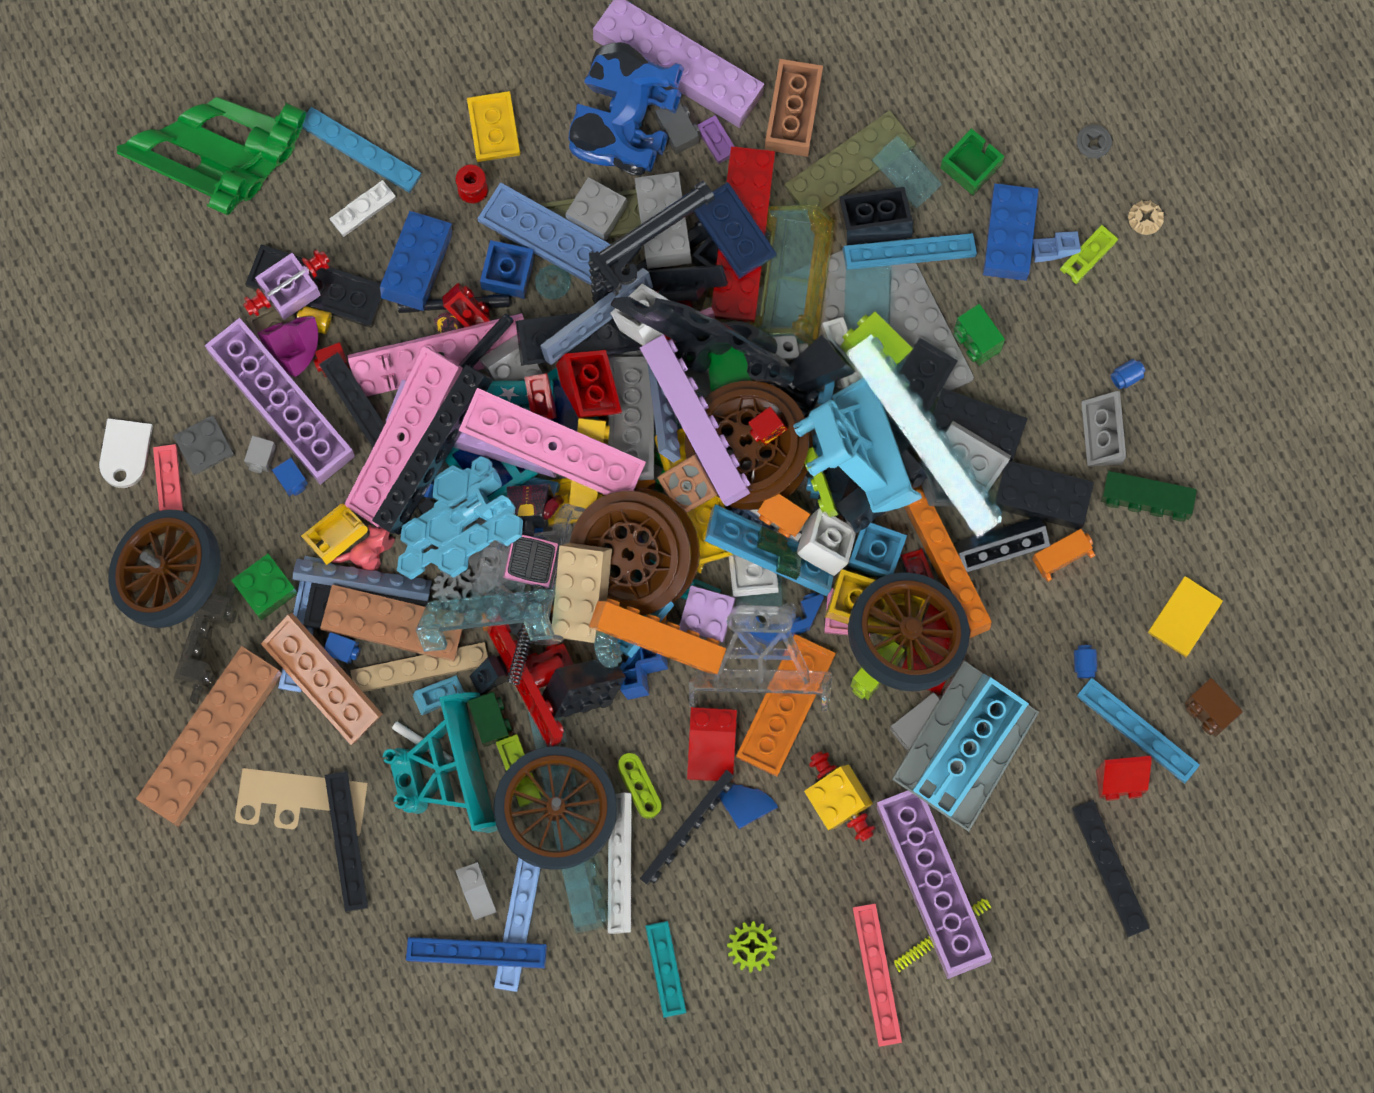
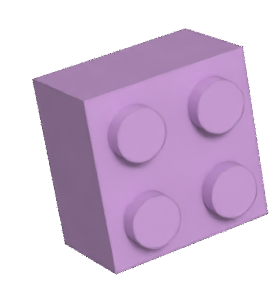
M692 585L679 630L685 632L691 630L699 633L700 636L724 642L736 597Z

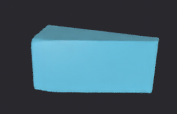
M456 675L416 690L413 698L421 715H425L441 707L439 697L465 692Z

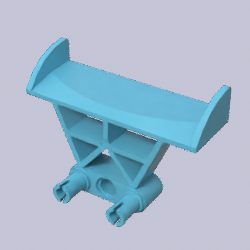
M867 375L832 396L834 401L829 400L813 409L808 417L795 423L794 428H797L795 432L800 437L813 429L816 430L823 454L807 463L810 474L816 476L829 467L836 468L839 466L866 492L873 513L907 506L920 500L922 496L921 493L912 489L877 390L882 387V383L880 380Z

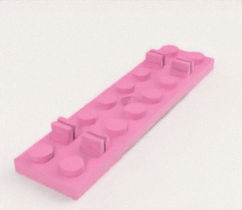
M522 313L510 316L514 322L484 355L517 335L515 321L524 320ZM499 319L347 355L352 375L366 396L396 390L399 388L402 380L407 381L424 346L433 349L437 353L443 352L444 357L459 365ZM480 360L473 367L477 370L484 369Z
M426 346L423 347L366 464L363 466L345 502L347 508L375 526L380 527L372 519L463 369L462 367ZM401 433H404L405 435L403 441H400L399 439Z
M479 388L476 389L459 428V431L604 495L618 491H634L646 463L643 460ZM555 442L557 445L556 450H550L548 444Z

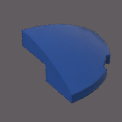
M733 785L727 794L723 791L719 796L720 801L739 830L778 808L773 799L757 788L744 787L743 785Z

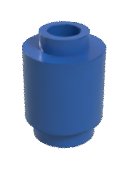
M1131 359L1114 369V373L1110 376L1114 385L1119 390L1122 388L1126 389L1144 378L1145 368L1139 360Z
M1080 645L1078 650H1074V671L1077 673V678H1095V672H1098L1097 651L1092 649V645Z

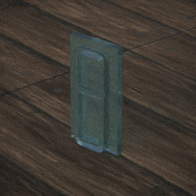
M898 136L887 146H884L872 159L897 188L905 187L907 199L915 208H918L927 198H930L931 194L942 185Z

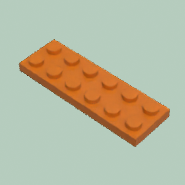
M794 634L736 758L778 777L836 653Z

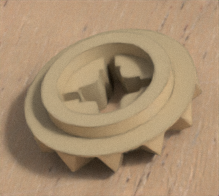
M1141 200L1130 209L1128 215L1129 224L1133 230L1140 234H1153L1161 228L1164 222V212H1162L1159 205H1156L1151 200ZM1152 211V214L1150 216V219L1152 221L1146 219L1145 221L1141 222L1143 217L1142 213L1147 214L1148 212L1150 213Z

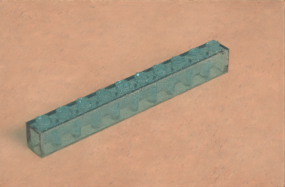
M870 334L850 348L846 354L975 535L980 537L1001 522L1002 512L995 503L992 505L987 498L989 494L983 485L979 486L974 480L976 475L969 466L967 468L961 461L963 459L962 455L956 448L952 449L948 443L950 439L945 431L937 428L935 425L937 421L930 411H925L922 407L923 401L917 393L913 394L908 387L910 386L908 379L903 374L900 375L895 369L897 365L891 356L887 357L882 351L884 347L877 337L873 338Z
M528 711L536 750L545 748L547 745ZM562 717L554 718L555 721L563 720ZM565 728L563 729V737L558 747H564L563 743L567 742ZM547 766L542 767L540 770L545 793L549 798H552ZM550 766L555 797H558L569 768ZM571 773L561 796L562 799L571 794L573 787L577 786L574 773ZM574 795L565 804L581 802L579 795ZM582 806L567 808V810L578 814V809H582ZM565 815L567 820L584 839L583 832L587 831L585 821ZM561 819L559 823L564 850L579 845L581 843ZM552 821L557 849L561 851L556 821ZM588 860L575 867L562 869L575 933L579 934L603 928L602 922H606L604 908L599 909L597 900L602 898L599 885L594 886L592 877L597 876L594 862L589 863Z

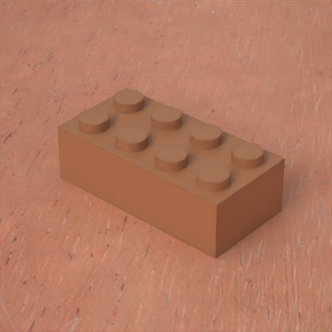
M784 59L779 60L765 140V150L808 157L823 66Z

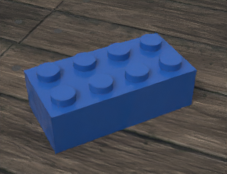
M994 183L983 267L984 276L1027 281L1030 271L1038 189Z
M409 211L380 285L382 299L424 311L452 237V223Z

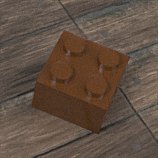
M1212 678L1184 703L1187 706L1185 709L1188 714L1193 718L1197 717L1203 723L1201 725L1203 730L1209 735L1213 734L1215 737L1243 713Z

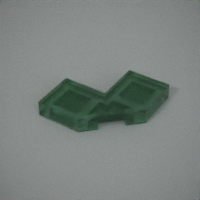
M761 527L758 532L757 548L777 555L776 572L797 580L800 576V556L796 551L793 552L786 544L788 541L782 534Z

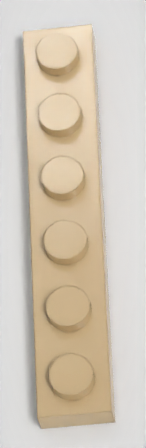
M485 642L459 647L454 662L421 655L350 671L353 682L362 692L476 669L488 655Z

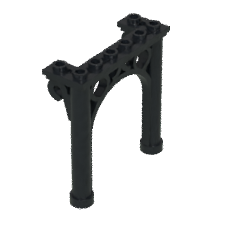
M704 181L696 184L693 190L602 251H596L595 253L591 251L589 253L588 265L591 274L589 278L592 282L590 284L592 287L591 293L595 304L611 292L617 296L619 290L622 289L621 284L629 285L633 283L637 278V272L642 268L645 270L664 268L647 269L646 258L637 265L631 263L629 268H626V266L641 250V246L702 205H708L715 200L711 189ZM699 220L694 223L695 226L687 230L690 250L709 237V234Z

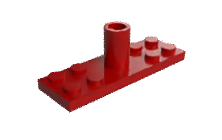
M500 615L491 618L487 633L509 673L517 640L513 641L509 634L511 629L508 622L502 620ZM556 655L529 669L524 664L525 667L523 668L520 684L515 685L547 747H558L563 737L562 733H564L561 723L558 720L555 721L551 714L553 713L551 704L548 700L545 701L539 691L540 688L547 686L555 669L565 667L559 656Z

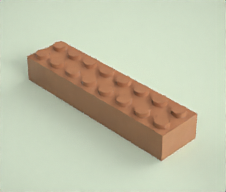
M241 646L136 799L179 827L280 680L281 672Z

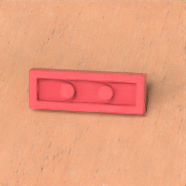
M174 444L153 447L159 511H183L177 446Z

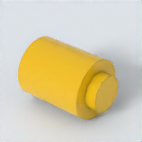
M307 306L303 310L300 309L298 311L297 318L314 316L318 333L327 334L332 317L330 312Z

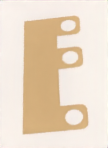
M242 769L235 820L238 823L257 824L261 803L277 804L274 824L276 827L284 829H295L298 826L300 807L330 811L325 778ZM350 781L355 820L357 822V834L359 836L368 783ZM246 805H250L255 809V816L250 820L243 819L240 814L241 809ZM290 810L293 812L294 820L291 824L285 825L281 823L279 816L282 811Z

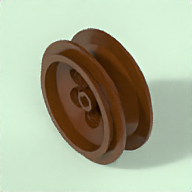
M758 381L730 383L716 389L704 398L709 407L706 409L708 416L713 415L719 425L716 428L719 436L727 428L734 429L732 435L725 436L729 447L726 449L733 451L740 464L736 468L740 475L742 473L746 475L751 484L747 486L750 494L728 506L740 510H759L765 500L778 494L785 498L793 494L808 473L805 461L809 448L813 447L811 431L802 437L798 436L795 432L797 428H794V424L805 419L796 402L781 389ZM771 406L788 430L765 445L761 440L756 442L749 432L752 430V427L750 425H743V420L746 417L755 418ZM685 433L686 459L695 455L696 452ZM771 450L772 455L769 458H761L763 451ZM745 461L752 462V466L748 470L741 469Z
M634 488V491H618L597 499L578 518L570 539V543L606 548L607 543H610L613 546L607 598L620 602L619 607L624 609L629 606L640 610L639 614L642 616L658 611L670 602L674 603L688 590L698 570L700 559L699 538L690 516L671 497L652 489ZM621 526L627 529L626 537L620 533ZM643 530L649 534L648 542L642 538ZM651 552L657 557L655 564L649 559ZM615 565H618L621 569L620 576L614 572ZM637 569L642 572V580H638L635 576Z

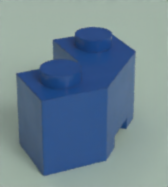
M640 647L632 658L629 657L625 663L621 664L620 668L626 678L620 690L627 700L650 695L647 674L667 670V657Z

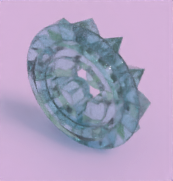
M548 264L547 267L540 268V271L535 276V287L544 298L558 299L568 292L570 277L567 271L558 266ZM547 276L552 279L558 277L556 280L558 287L553 284L547 286L549 283Z
M601 632L596 636L594 642L597 658L607 668L616 667L622 661L621 655L623 652L620 650L621 644H618L616 637Z

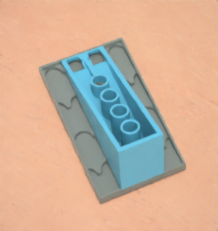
M963 660L895 771L892 780L969 832L1039 712L1006 687Z

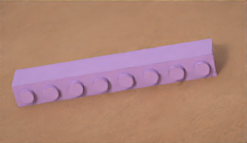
M663 334L640 347L722 502L727 507L750 494L747 486L751 484L744 473L740 475L736 468L740 464L734 453L729 455L726 449L729 447L725 436L723 434L719 436L716 431L719 425L713 415L708 416L706 409L709 407L703 396L698 397L695 390L699 388L693 377L688 379L685 373L688 370L682 358L678 359L675 352L678 349L673 340H667Z

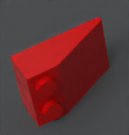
M606 350L568 353L562 356L556 364L561 386L578 418L622 413Z
M691 707L687 780L718 781L726 770L733 774L737 710Z
M1151 756L1104 760L1096 770L1099 798L1105 797L1106 801L1119 800V796L1128 795L1129 799L1141 798L1142 794L1148 791L1152 762Z

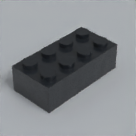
M943 388L926 436L940 441L952 421L1011 455L1009 461H1013L1028 418Z
M1008 461L1002 470L993 509L1028 518L1039 517L1044 522L1080 530L1085 523L1094 482Z

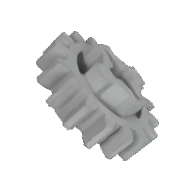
M470 569L454 578L441 571V576H437L434 579L437 584H434L432 589L437 592L432 595V598L439 599L436 605H443L444 612L450 609L452 614H456L458 611L460 615H464L466 610L468 612L474 609L473 606L479 603V600L476 598L482 595L480 591H477L481 583L474 582L477 576L471 577L469 575ZM448 579V586L446 588H443L445 580ZM470 593L468 602H465L467 600L466 595Z

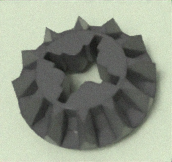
M1099 125L1086 126L1077 136V147L1080 153L1087 156L1088 159H1099L1104 155L1106 156L1112 145L1110 133ZM1100 137L1097 143L1099 147H1096L1095 145H1093L1092 147H1088L1090 144V138L1092 140H1095Z

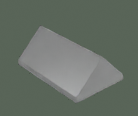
M1120 391L1081 401L1087 466L1122 465L1126 458Z

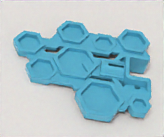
M480 456L472 462L471 469L461 470L452 465L435 476L433 498L437 502L434 503V508L402 526L401 541L407 544L405 553L398 557L397 571L412 580L425 571V566L433 563L438 566L440 571L454 578L468 569L469 556L481 551L492 541L496 540L508 546L522 537L523 520L515 515L513 502L503 495L491 502L487 498L489 494L502 486L501 479L496 469L492 468L490 460ZM465 499H468V500L465 501L464 503H462V504H460L459 506H457L456 508L452 509L453 507H455L456 505H458L459 503H461V502L464 501ZM478 518L487 521L482 525L476 523L463 532L464 527ZM430 545L438 547L437 550L430 549L426 553H423V550L429 547Z

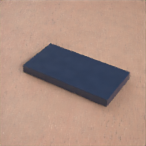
M729 182L712 192L715 197L714 201L708 205L704 204L693 211L738 279L777 256V253Z

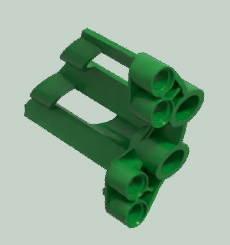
M216 97L207 104H200L186 110L178 117L176 122L160 130L149 129L136 134L126 143L116 147L117 154L210 196L207 207L228 216L240 202L251 200L259 192L264 180L273 170L284 164L295 149V142L301 133L306 111L286 103L279 116L276 115L274 118ZM222 115L252 130L248 135L246 143L240 144L202 128V125L207 120ZM168 141L199 155L201 163L198 167L190 169L151 151V149L159 143Z

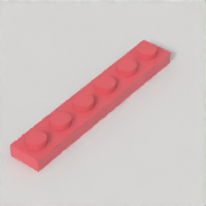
M876 904L853 907L852 910L878 1047L902 1043Z

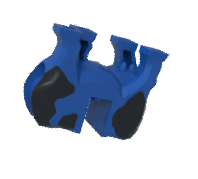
M622 42L610 43L596 49L589 74L585 78L584 83L595 93L613 97L609 107L611 112L577 104L568 137L571 153L578 159L591 164L616 166L632 176L643 175L645 171L651 172L657 154L663 155L668 135L663 131L646 135L640 130L639 125L645 117L647 106L651 104L661 109H668L674 114L676 113L681 99L680 91L678 89L666 91L662 87L672 86L678 88L684 67L678 63L665 68L651 62L629 44Z

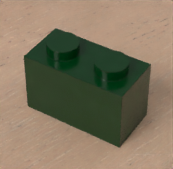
M494 692L468 701L483 747L495 744L509 737L508 732L512 731L508 718L503 719L500 711L505 709L500 697L496 698Z

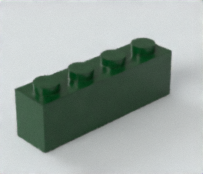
M1108 471L1105 476L1100 502H1104L1106 506L1111 508L1123 506L1128 507V510L1131 512H1141L1143 510L1150 512V515L1155 517L1167 515L1172 516V519L1175 521L1184 522L1193 515L1197 489Z

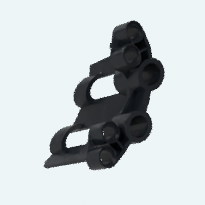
M631 297L614 298L611 302L612 307L675 340L674 344L678 349L675 352L678 359L682 358L687 368L697 373H703L709 368V352L715 355H722L733 347L744 354L747 360V373L753 380L767 384L774 382L781 387H788L794 380L792 368L783 358L776 354V340L768 333L751 324L743 322L722 323L714 318L711 319L690 306L655 298V303L651 307Z

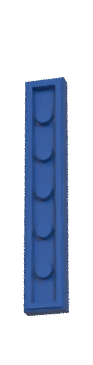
M408 937L406 961L545 969L547 945Z

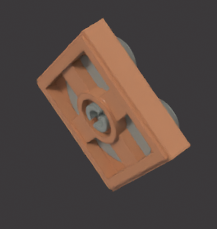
M697 454L657 477L666 494L679 503L687 513L718 495Z

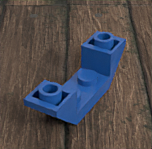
M812 593L803 597L804 600L800 604L805 617L803 620L801 617L790 620L788 622L789 625L783 627L775 625L768 628L767 632L764 633L759 617L747 616L739 620L740 623L737 624L736 629L738 633L766 646L791 638L794 634L799 635L810 631L823 603V594L817 595Z

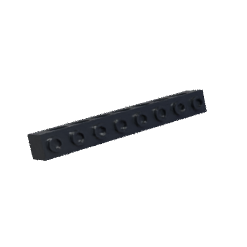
M465 365L372 519L374 523L390 533L401 534L402 526L409 521L462 432L459 431V428L476 389L479 388L487 392L493 379L477 369Z

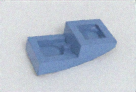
M1078 231L1055 233V238L1033 239L1034 261H1051L1079 253L1081 248Z

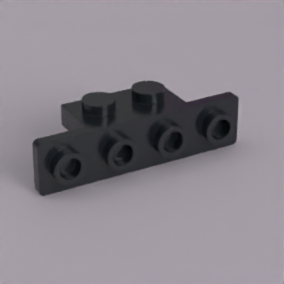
M722 265L647 270L653 285L652 290L659 291L658 294L674 302L683 300L693 302L699 300L707 288L725 287L728 284Z

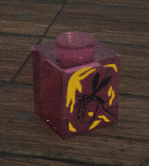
M450 312L438 315V318H434L438 334L460 329L457 319Z

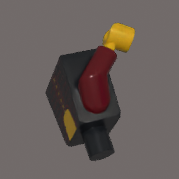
M549 484L509 486L506 489L507 498L515 506V515L523 520L522 535L534 536L535 528L545 527L548 519L554 515L559 507L563 508L569 505L568 493L560 496L556 492L554 497Z

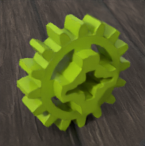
M752 921L751 927H748L744 922L742 930L737 927L734 928L736 936L729 935L733 943L727 944V948L732 949L728 953V957H735L732 964L740 963L741 971L746 966L749 967V973H752L753 967H756L760 972L762 971V964L769 967L768 959H775L771 951L777 950V947L772 945L776 941V937H769L772 930L769 929L765 932L763 930L764 924H761L758 928L755 921ZM749 932L747 939L737 942L743 934ZM757 933L761 934L767 943L761 942L757 938ZM750 941H754L755 946L761 948L755 949L754 953H750L749 948H746L745 945H749ZM737 951L743 952L747 956V961H744ZM760 953H767L762 960L755 962L756 956Z

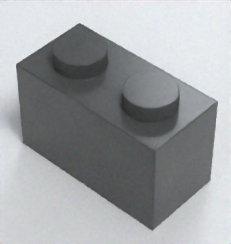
M680 102L675 114L668 109L659 108L655 110V119L661 130L668 135L667 141L675 155L698 144L699 135L701 134L696 123H691L689 119L690 113L686 105H681Z

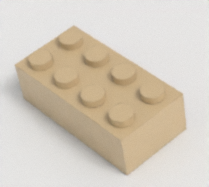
M566 543L559 546L552 637L596 643L603 639L604 633L590 628L589 624L597 601L607 600L612 549L576 543Z

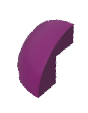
M314 316L298 317L285 324L280 322L257 333L268 352L286 373L294 377L306 369L317 348L318 328Z

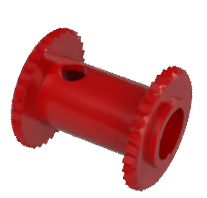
M473 164L461 167L455 177L459 197L468 204L483 201L488 191L483 169Z

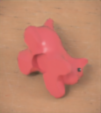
M368 525L369 537L355 545L350 552L337 556L332 560V563H343L351 560L363 570L377 571L381 565L379 554L389 550L394 544L395 538L389 537L390 532L384 528Z

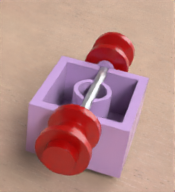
M316 249L313 251L314 257L309 260L306 258L301 259L305 265L303 267L294 254L291 253L255 277L262 291L258 288L256 296L251 299L247 296L244 298L246 303L243 306L250 316L252 314L256 317L259 316V309L264 306L268 309L271 308L268 302L270 301L282 319L285 320L321 296L317 286L308 274L315 278L317 270L320 268L327 270L329 268L327 264L330 260L324 251L319 253Z

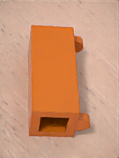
M1080 529L1034 554L1032 560L1042 577L1049 582L1052 580L1050 574L1087 554L1090 558H1093L1095 556L1091 546L1093 541L1088 533L1084 534L1083 530Z

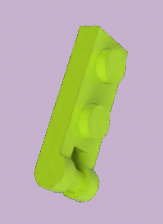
M1101 225L1080 247L1081 251L1072 255L1063 264L1060 271L1064 274L1067 273L1072 277L1071 280L1078 284L1117 243L1118 238ZM1075 263L1082 267L1079 271L1073 267Z

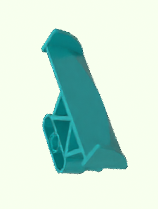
M468 692L439 697L445 719L412 750L405 748L385 750L383 758L387 759H384V762L391 765L397 795L393 802H398V804H394L395 807L414 814L425 812L428 803L462 807L467 809L472 831L491 833L498 830L466 706L469 700L481 697L480 693ZM447 732L455 762L449 764L445 762L440 741ZM429 749L433 761L422 756ZM419 763L435 770L425 787ZM457 770L465 803L455 802L449 772ZM410 775L411 784L407 786L406 779ZM438 788L440 789L442 800L432 799Z

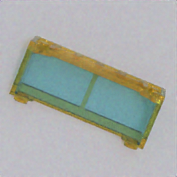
M818 205L770 206L768 208L766 227L772 232L770 244L777 253V256L767 263L760 315H756L755 323L750 322L751 325L772 337L795 336L797 344L807 343L808 347L819 337L835 224V220Z

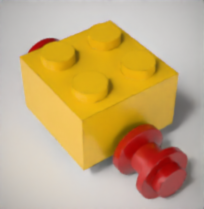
M822 751L816 753L810 758L812 762L809 763V766L817 768L819 772L817 779L820 781L804 791L828 830L835 829L851 820L847 827L854 828L856 831L855 840L861 839L862 842H865L874 836L873 831L876 828L868 826L865 821L868 816L866 813L860 816L859 813L871 806L873 802L850 765L838 768L836 765H830L827 759L830 756L828 752L825 754Z

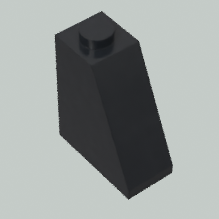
M820 335L789 365L794 372V380L789 386L794 390L798 388L806 393L850 376L856 371L833 342L824 335Z

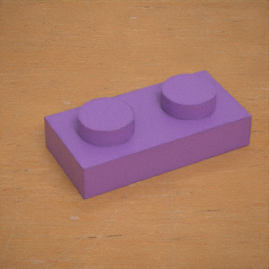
M716 115L698 124L700 135L716 162L720 164L729 159L731 146L734 147Z

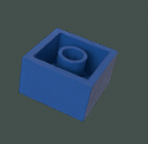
M490 240L480 279L481 289L525 299L535 259L534 249Z

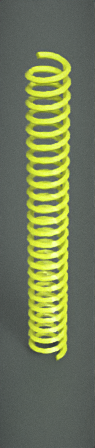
M981 898V902L977 901V904H973V907L971 906L972 910H974V912L978 916H980V914L977 911L976 907L981 911L982 914H984V912L980 905L986 911L988 910L984 902L987 904L989 908H991L987 899ZM928 936V939L925 938L924 941H921V945L917 943V947L913 946V950L909 949V952H906L905 955L902 954V958L898 957V960H894L898 972H901L897 963L904 970L902 962L906 967H908L906 960L912 964L909 956L915 962L916 959L913 954L920 959L916 950L923 956L921 949L927 954L924 945L929 951H931L928 943L934 948L930 936Z

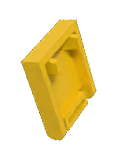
M342 503L301 535V537L323 562L328 565L366 534L368 529ZM323 540L324 543H322L318 548L316 544L319 541Z

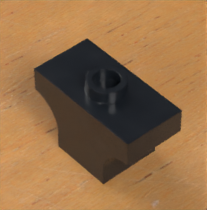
M492 655L487 657L469 677L477 692L483 695L507 682L509 673L500 655L497 657Z

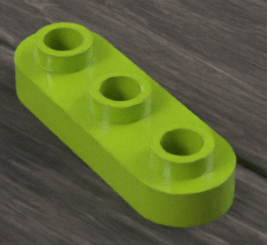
M633 753L624 754L618 761V771L628 792L631 793V798L639 814L643 818L652 819L661 810L660 799L640 758ZM630 763L633 768L628 770L625 768V764ZM635 784H641L642 790H637ZM650 804L652 811H647L645 805Z

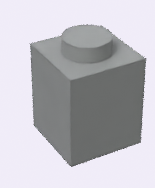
M252 436L244 460L250 471L255 473L269 472L277 448L275 443Z

